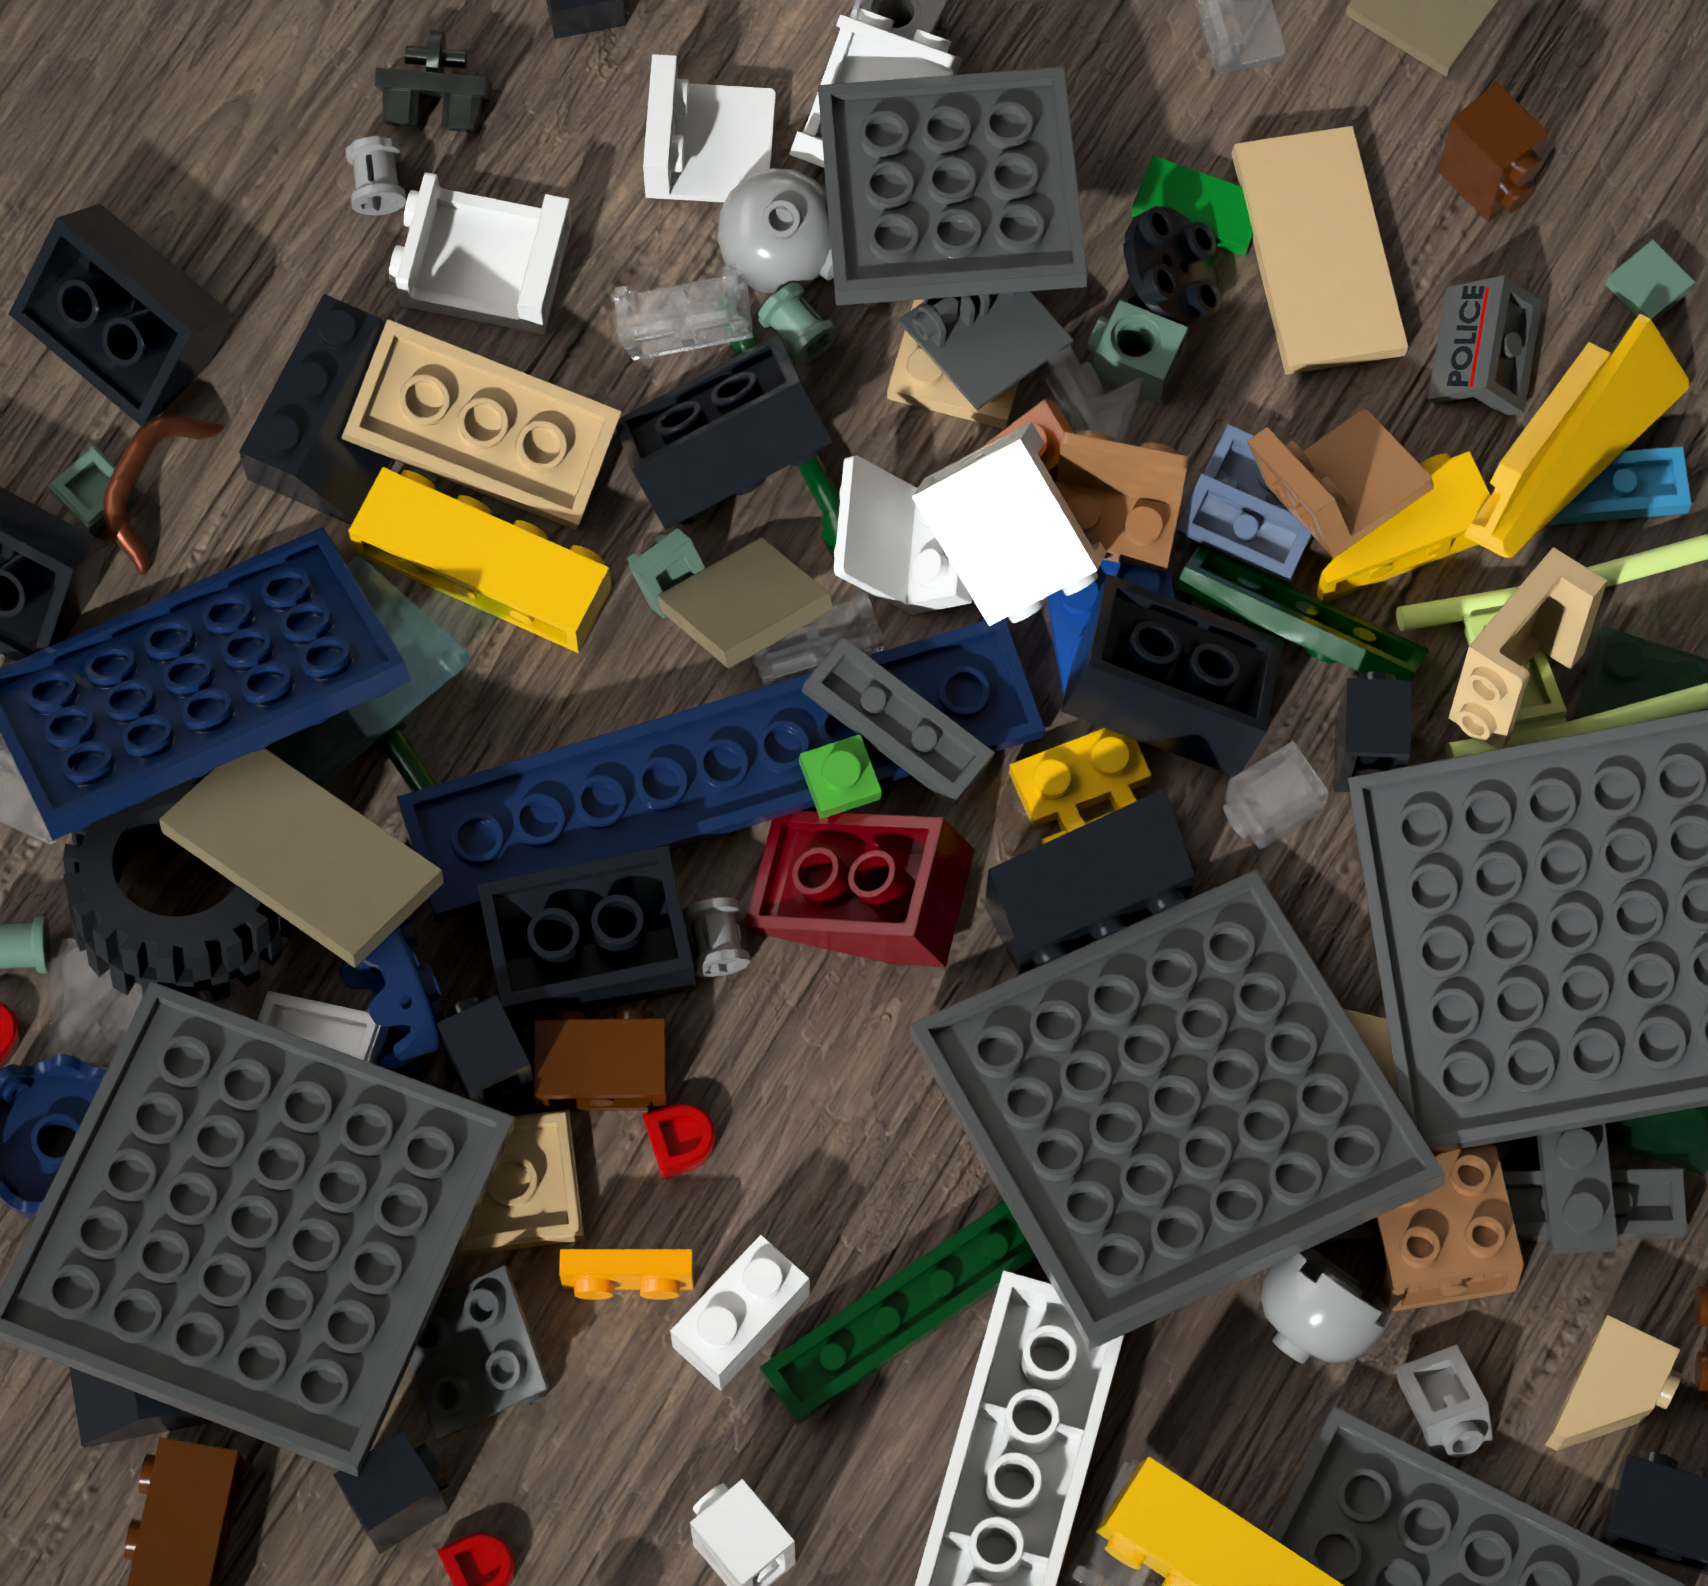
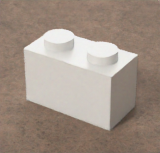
M760 1235L670 1330L672 1347L721 1391L810 1296L809 1277Z
M743 1479L730 1489L724 1483L717 1485L693 1507V1511L698 1515L690 1522L693 1546L727 1586H770L796 1564L795 1541Z

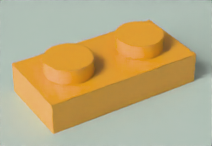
M560 1249L559 1276L562 1289L574 1290V1296L581 1299H608L614 1296V1290H640V1296L647 1299H674L679 1297L680 1290H694L692 1249Z

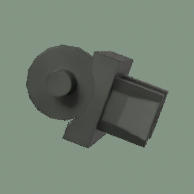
M431 30L428 47L406 46L405 64L425 65L426 72L376 68L375 87L383 92L384 122L390 126L419 127L422 96L444 98L442 129L475 133L482 111V101L491 102L492 83L487 82V77L444 73V67L466 69L467 65L466 50L446 49L444 31Z

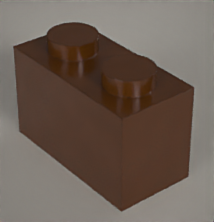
M1497 82L1452 118L1438 172L1489 222L1504 209L1509 213L1515 212L1534 194L1536 186L1533 183L1537 172L1544 164V160L1541 157L1548 132Z
M566 1010L551 1013L549 1020H534V1098L537 1112L569 1109V1112L653 1111L666 1107L667 1031L665 1018H653V1014L645 1010H623L616 1012L614 1019H588V1014L584 1012Z

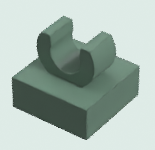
M678 528L667 536L664 534L656 535L653 538L656 544L640 557L634 553L628 557V566L650 608L663 619L666 616L661 611L657 595L706 569L691 539Z

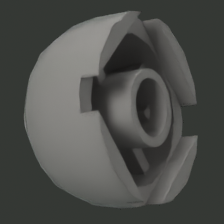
M771 168L746 177L729 192L719 212L717 240L724 264L740 282L763 293L778 292L784 286L793 282L799 283L803 288L809 287L820 277V271L826 263L831 248L827 194L816 180L791 169Z
M1312 1248L1270 1266L1263 1279L1261 1301L1264 1314L1278 1331L1272 1342L1288 1356L1302 1364L1307 1361L1310 1355L1328 1363L1349 1362L1365 1354L1382 1337L1396 1316L1394 1311L1377 1295H1375L1370 1304L1360 1298L1364 1293L1358 1287L1361 1282Z

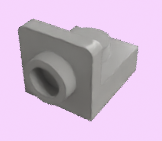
M1457 1344L1396 1367L1398 1383L1423 1430L1426 1452L1441 1461L1451 1457H1464L1492 1441L1488 1402Z

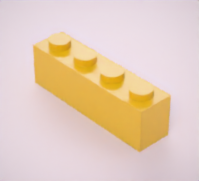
M382 467L349 529L355 554L576 653L580 652L612 590L609 567L604 565L605 562L599 555L582 546L572 545L570 549L555 544L548 540V536L544 531L526 521L516 520L513 524H510L492 516V511L485 504L472 497L459 495L456 500L438 492L430 480L416 472L403 470L400 475Z
M1149 1456L1137 1464L1095 1531L1109 1540L1104 1548L1120 1562L1136 1570H1139L1142 1564H1145L1163 1576L1165 1580L1161 1586H1344Z

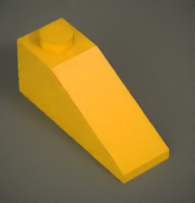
M1470 451L1453 458L1447 453L1438 454L1420 463L1431 475L1434 488L1335 557L1321 572L1316 592L1317 597L1325 602H1330L1479 545L1464 536L1469 523L1472 522L1489 499L1490 493Z

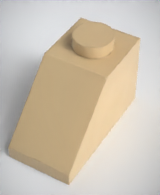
M1607 1315L1594 1336L1545 1446L1558 1451L1644 1422L1655 1405L1667 1409L1683 1373L1672 1369L1680 1349Z

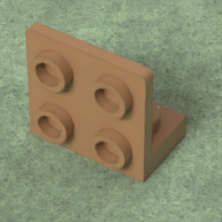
M1368 410L1359 411L1304 451L1294 441L1284 445L1268 427L1247 441L1267 487L1333 558L1343 553L1434 488L1431 475Z
M1082 430L1077 434L1063 433L1056 486L1090 544L1102 543L1107 552L1103 560L1167 573L1189 458L1177 454L1173 448L1164 444L1149 442L1143 443L1139 447L1114 442V439L1108 434L1095 430Z
M1494 1144L1433 1153L1445 1172L1444 1186L1376 1217L1387 1263L1382 1290L1385 1303L1394 1312L1517 1291L1524 1263L1497 1148Z

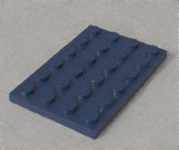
M321 527L0 668V734L53 841L71 832L83 830L93 822L129 806L141 804L152 796L192 778L204 776L212 769L248 753L260 751L271 743L311 725L323 723L331 716L367 700L379 698L390 690L410 682L411 678L405 661L324 527Z

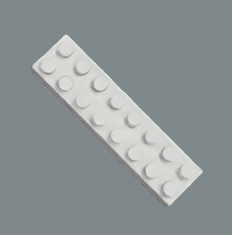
M1007 1271L1002 1273L915 1586L1057 1585L1124 1335L1089 1351L1050 1283Z

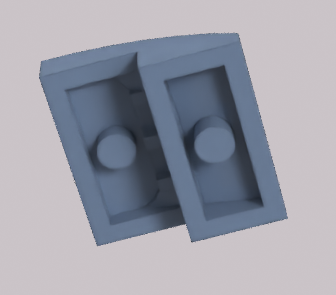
M1227 424L1204 474L1201 473L1175 532L1290 582L1313 536L1267 487L1247 443L1254 435Z

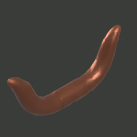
M175 413L154 417L137 430L115 467L104 492L103 515L109 534L129 557L140 574L145 575L147 573L149 560L145 544L128 520L126 509L127 499L131 490L136 484L153 449L159 442L172 436L196 440L214 437L224 428L220 422L204 421Z

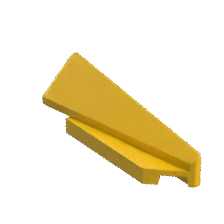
M1639 314L1611 357L1610 352L1590 342L1587 343L1500 461L1490 481L1495 487L1494 492L1472 522L1469 523L1464 537L1502 557H1513L1688 391L1689 379L1650 318Z

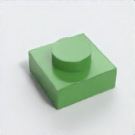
M860 734L800 753L799 764L820 819L881 799L882 791Z

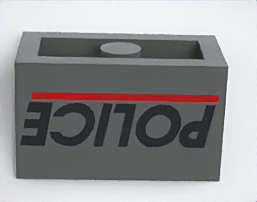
M1505 275L1447 287L1428 400L1438 404L1475 397L1503 416L1524 413L1543 300Z

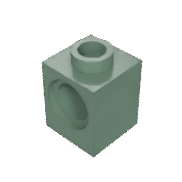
M1119 300L1110 319L1102 316L1099 317L1089 339L1087 351L1095 354L1092 376L1161 404L1184 353L1188 327ZM1128 342H1136L1144 345L1149 352L1140 357H1131L1124 354L1119 347Z

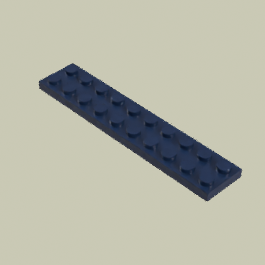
M1005 618L990 626L985 620L868 655V657L994 752L1043 738L1045 728ZM811 672L397 796V805L411 849L442 870L444 883L428 898L436 922L481 908L478 884L668 846L670 851L815 807L799 764L800 753L858 734L802 693L803 684L813 673ZM862 738L880 787L913 777Z

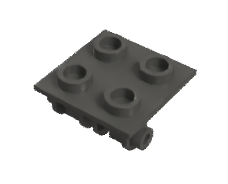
M1030 291L927 299L898 320L901 326L976 410L992 401L1067 348L1074 341Z
M504 1265L439 1296L410 1360L437 1440L448 1437L520 1402L522 1407H530L547 1399L545 1391L550 1389L549 1381L543 1371L536 1350V1344L532 1339L530 1326L523 1313L517 1295L518 1292L513 1284L508 1266Z

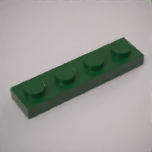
M1201 544L1184 566L1176 585L1177 589L1190 594L1191 598L1202 607L1211 610L1228 611L1247 620L1250 627L1274 637L1282 636L1304 646L1308 654L1320 661L1327 663L1339 662L1360 673L1371 671L1387 672L1393 674L1396 680H1408L1413 683L1429 651L1428 648Z

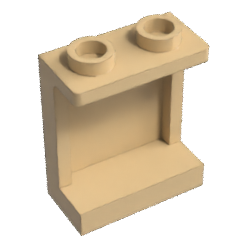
M1553 547L1469 645L1448 719L1458 724L1468 736L1476 740L1485 741L1497 750L1503 749L1510 741L1530 676L1524 667L1536 652L1540 650L1570 670L1585 652L1607 580Z

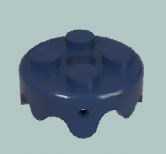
M408 918L356 968L346 961H343L339 968V978L348 988L368 989L375 993V996L368 1005V1013L374 1023L383 1027L390 1026L387 1035L402 1037L393 1047L378 1056L380 1067L388 1070L431 1055L438 1051L441 1045L437 1026L438 1022L444 1020L442 1010L437 1001L441 999L440 989L428 962L419 965L412 948L417 946V942ZM371 966H372V967H376V968H378V969H377V970H371Z
M56 1054L48 1060L33 1065L21 1066L12 1064L0 1070V1200L9 1209L29 1219H35L65 1156L52 1158L43 1154L41 1151L42 1138L47 1131L58 1126L68 1127L77 1133L107 1072L106 1069L98 1068L70 1055Z

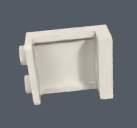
M859 8L856 19L841 14L838 18L836 26L840 27V31L821 85L957 75L963 58L947 53L951 41L919 29H916L913 40L890 32L894 20ZM817 93L804 132L797 131L789 155L824 167L819 98Z
M425 172L420 191L411 190L407 197L403 221L404 226L410 228L405 247L396 245L390 262L389 281L396 283L400 305L545 335L573 225L570 199L545 194L542 208L443 189L439 186L437 174Z
M1032 422L924 478L912 496L989 626L1006 617H1009L1012 623L1026 619L1044 606L1043 598L1060 589L1063 590L1066 596L1084 589L1098 578L1096 571L1107 553L1101 542L1093 545L1090 544L1038 456L1044 442Z

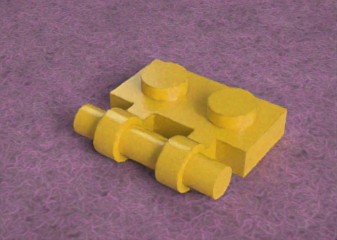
M1106 728L1009 764V774L1032 827L1036 828L1057 819L1061 828V832L1041 839L1042 844L1105 816L1102 815L1084 822L1078 812L1082 809L1110 799L1114 811L1136 802L1137 799L1133 796L1131 790L1149 784L1152 776L1136 739Z

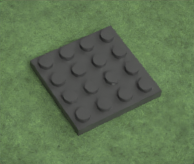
M1065 67L818 85L836 306L1087 287V264Z

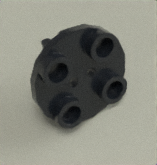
M1154 206L1135 216L1125 232V243H1123L1128 275L1137 292V295L1129 299L1128 303L1184 326H1190L1219 311L1222 300L1218 290L1219 278L1213 256L1217 243L1212 230L1203 222L1192 223L1188 217L1171 207Z

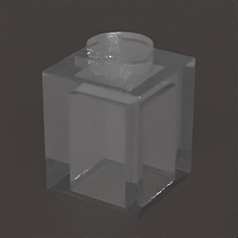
M1292 741L1229 779L1225 796L1227 804L1223 806V809L1236 833L1242 838L1250 835L1258 849L1262 850L1324 811L1329 791L1295 742Z

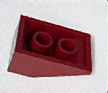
M799 811L773 819L744 927L750 932L888 964L946 967L975 849L944 817L838 813L820 819L818 812Z

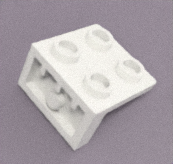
M652 54L643 161L645 197L725 202L729 192L746 177L770 169L775 91L772 88L690 84L689 79H678L677 56Z
M857 455L845 458L842 485L839 493L840 506L837 538L834 548L835 575L911 615L972 603L970 593L912 498L917 488Z

